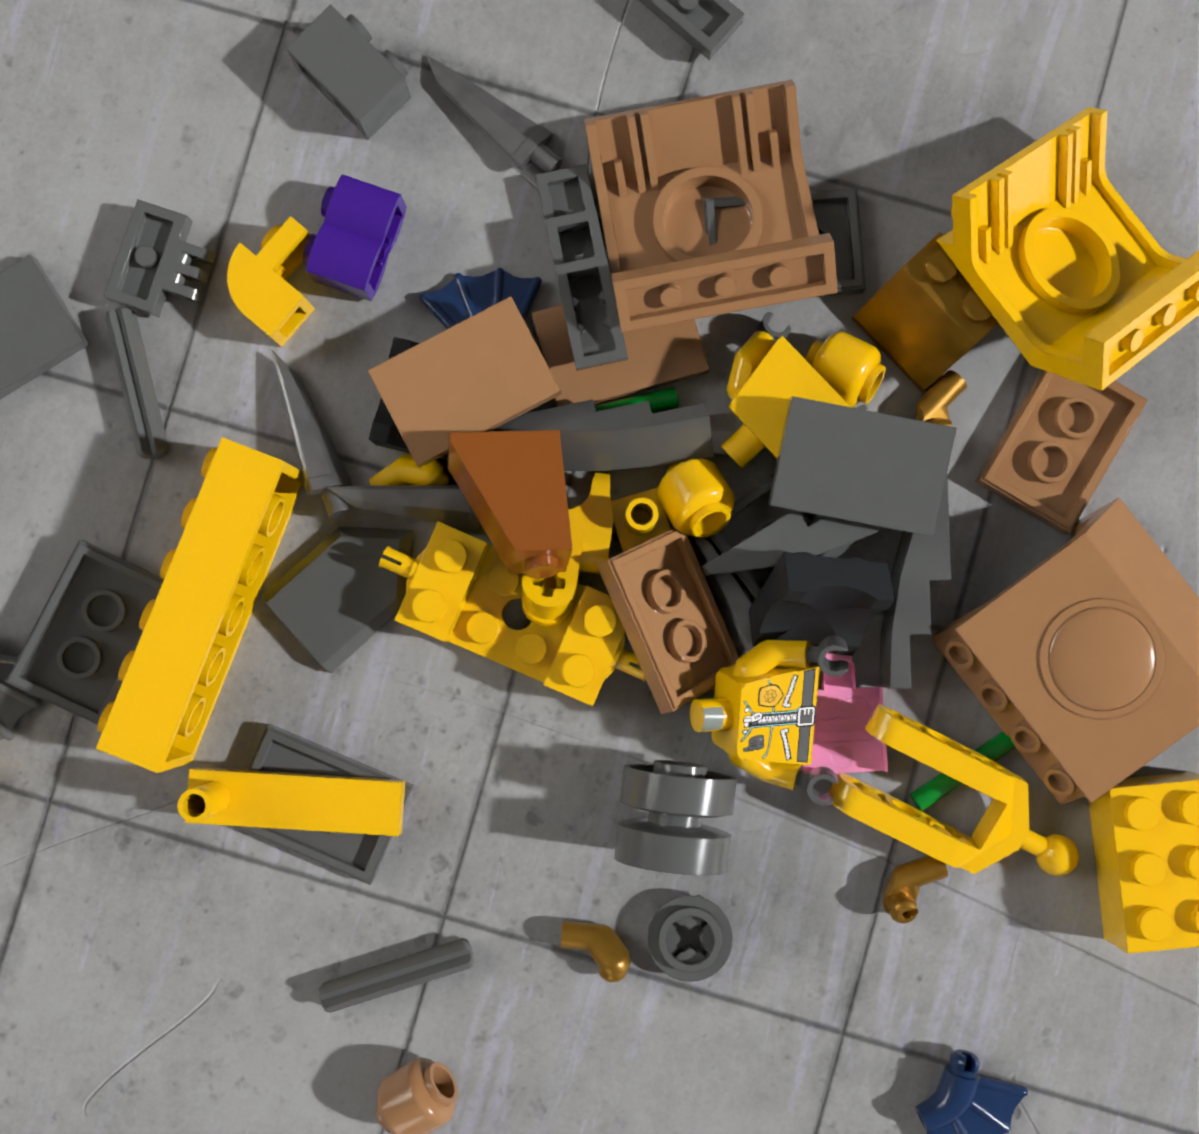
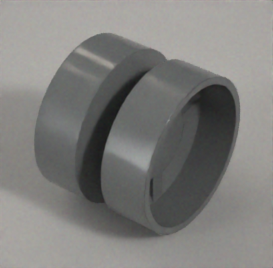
M654 760V765H624L620 802L636 809L649 811L648 818H631L618 822L614 859L628 866L672 874L707 876L727 873L731 834L716 827L704 825L702 820L703 818L733 815L737 778L728 774L708 771V766L682 761Z

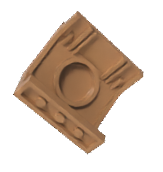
M792 79L584 119L621 333L838 293L834 240L830 233L819 235L803 162L796 85ZM733 196L741 198L745 203L743 206L715 209L717 243L710 245L709 234L705 230L703 199Z
M1120 498L1080 519L1072 529L1075 536L997 596L941 627L931 637L934 644L1002 731L1011 737V741L1060 805L1082 797H1086L1090 803L1094 802L1199 726V597Z

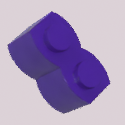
M342 174L336 186H330L326 190L321 204V215L325 217L324 223L317 235L311 234L304 247L303 263L307 265L306 272L316 283L372 301L381 283L389 254L397 240L405 217L407 206L402 195Z

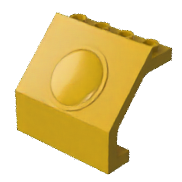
M1088 107L952 195L951 208L953 229L938 238L937 242L1031 366L1102 391L1199 315V250L1189 258L1176 256L1165 251L1111 185L1105 172L1107 110Z

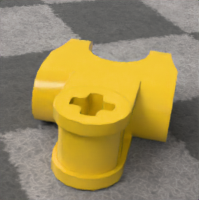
M595 473L588 498L580 506L568 509L573 549L566 572H559L555 576L545 579H534L523 574L522 609L526 617L534 624L551 627L565 622L574 608L579 571L600 574L596 564L608 559L614 520L610 498L609 474ZM545 588L555 589L552 597L543 596Z

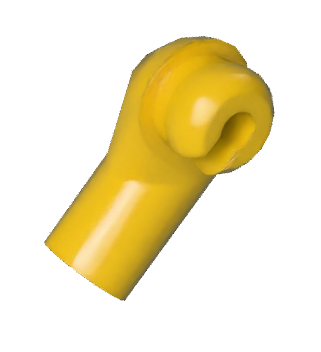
M411 454L400 456L369 479L371 485H448L450 481L449 475L444 471V464L438 459L419 468Z

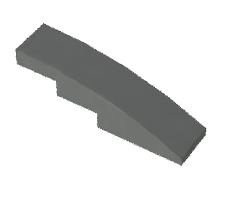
M586 164L537 174L535 176L576 371L628 360L624 335L621 333L613 283Z
M591 399L522 414L492 430H560L564 471H609L653 467L684 462L690 459L714 457L710 418L705 403L652 414L649 401L596 412L594 401Z
M948 473L934 536L905 531L901 535L890 574L895 601L887 611H884L882 621L879 687L911 689L910 635L931 634L930 582L951 580Z
M793 510L706 563L701 569L705 576L762 570L776 566L784 552H809L817 556L875 534L885 527L824 516L807 526L799 511Z

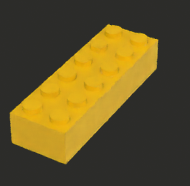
M221 437L218 447L211 448L204 459L201 475L205 479L197 498L194 497L187 503L181 517V527L184 528L177 548H172L162 563L160 578L164 580L156 600H150L142 612L139 621V628L143 630L136 650L130 651L124 658L118 673V679L122 681L115 701L110 702L105 707L97 725V731L102 734L95 749L156 773L192 763L304 484L303 473L296 467L283 460Z

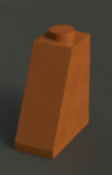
M560 430L450 432L447 456L448 469L511 574H526V576L534 579L550 578L559 572H566L573 548Z

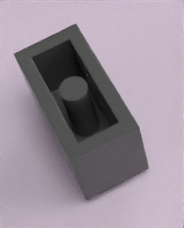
M330 4L286 49L297 70L369 139L411 98L405 80L408 72L393 53L385 50L381 54L370 43L372 40L370 33L354 15L350 14L344 18Z

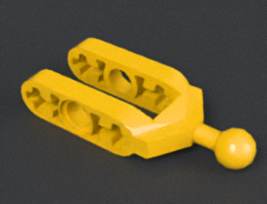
M881 704L877 705L865 726V730L884 744L993 798L971 837L949 824L845 773H838V783H833L827 792L834 797L832 805L850 817L947 865L962 868L972 874H976L1018 851L1019 848L1035 855L1039 867L1047 874L1061 877L1070 874L1077 867L1079 861L1078 849L1075 843L1068 837L1059 834L1043 837L1029 830L1028 783L1021 776L1007 770L994 760Z

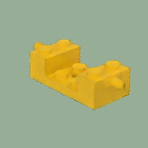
M437 522L427 547L416 559L394 550L390 546H387L383 552V555L393 558L402 564L398 565L381 558L379 567L408 578L406 581V595L395 617V621L443 642H451L541 681L544 683V686L591 706L594 705L604 680L615 669L641 679L643 682L646 680L642 670L629 665L630 662L637 665L640 664L635 653L624 649L625 630L610 595L577 583L574 608L565 622L551 627H543L531 622L528 627L522 630H515L506 624L504 609L509 602L522 599L523 574H511L503 560H500V555L496 548L487 542ZM545 588L543 596L552 597L555 589Z

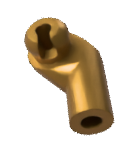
M948 370L918 400L916 405L917 420L951 426L952 422L949 419L948 406L967 388L964 379L955 371Z
M927 855L896 866L891 873L882 896L883 907L886 913L891 915L892 919L897 923L904 924L914 920L918 914L916 900L921 886L947 878L946 864Z
M563 921L560 948L588 950L600 968L599 975L607 982H619L626 976L627 969L631 963L629 951L611 927L605 924Z

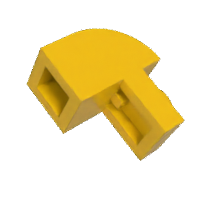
M291 216L283 225H275L267 232L261 242V250L257 255L239 243L232 253L227 270L228 289L237 308L281 347L285 345L315 310L311 303L286 281L303 262L304 247L310 236L307 229Z

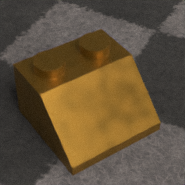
M941 231L915 254L851 318L921 392H924L998 324L997 320L937 242V239L943 236Z

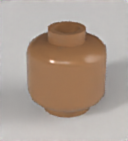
M419 1057L384 1078L377 1090L376 1109L377 1118L382 1128L392 1134H430L450 1121L454 1114L455 1101L458 1096V1087L452 1073L440 1062Z

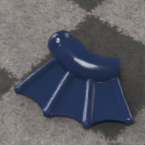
M500 267L488 274L476 277L456 273L455 278L444 288L429 293H421L419 299L446 329L510 296L515 302L523 320H525L542 284V280L540 277H515Z
M959 1049L951 1054L950 1064L944 1067L936 1091L928 1099L915 1106V1109L927 1134H1005L1011 1131L1012 1114L1023 1097L1028 1095V1090L1022 1085L979 1075L977 1073L980 1068L978 1057L972 1052Z

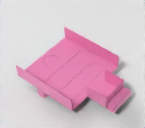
M827 653L825 657L830 661H847L849 669L844 675L837 677L829 676L820 669L821 690L817 692L811 765H802V771L810 773L814 768L828 767L834 773L888 772L886 744L865 730V726L877 705H884L883 687L856 688L855 665L852 662V656Z

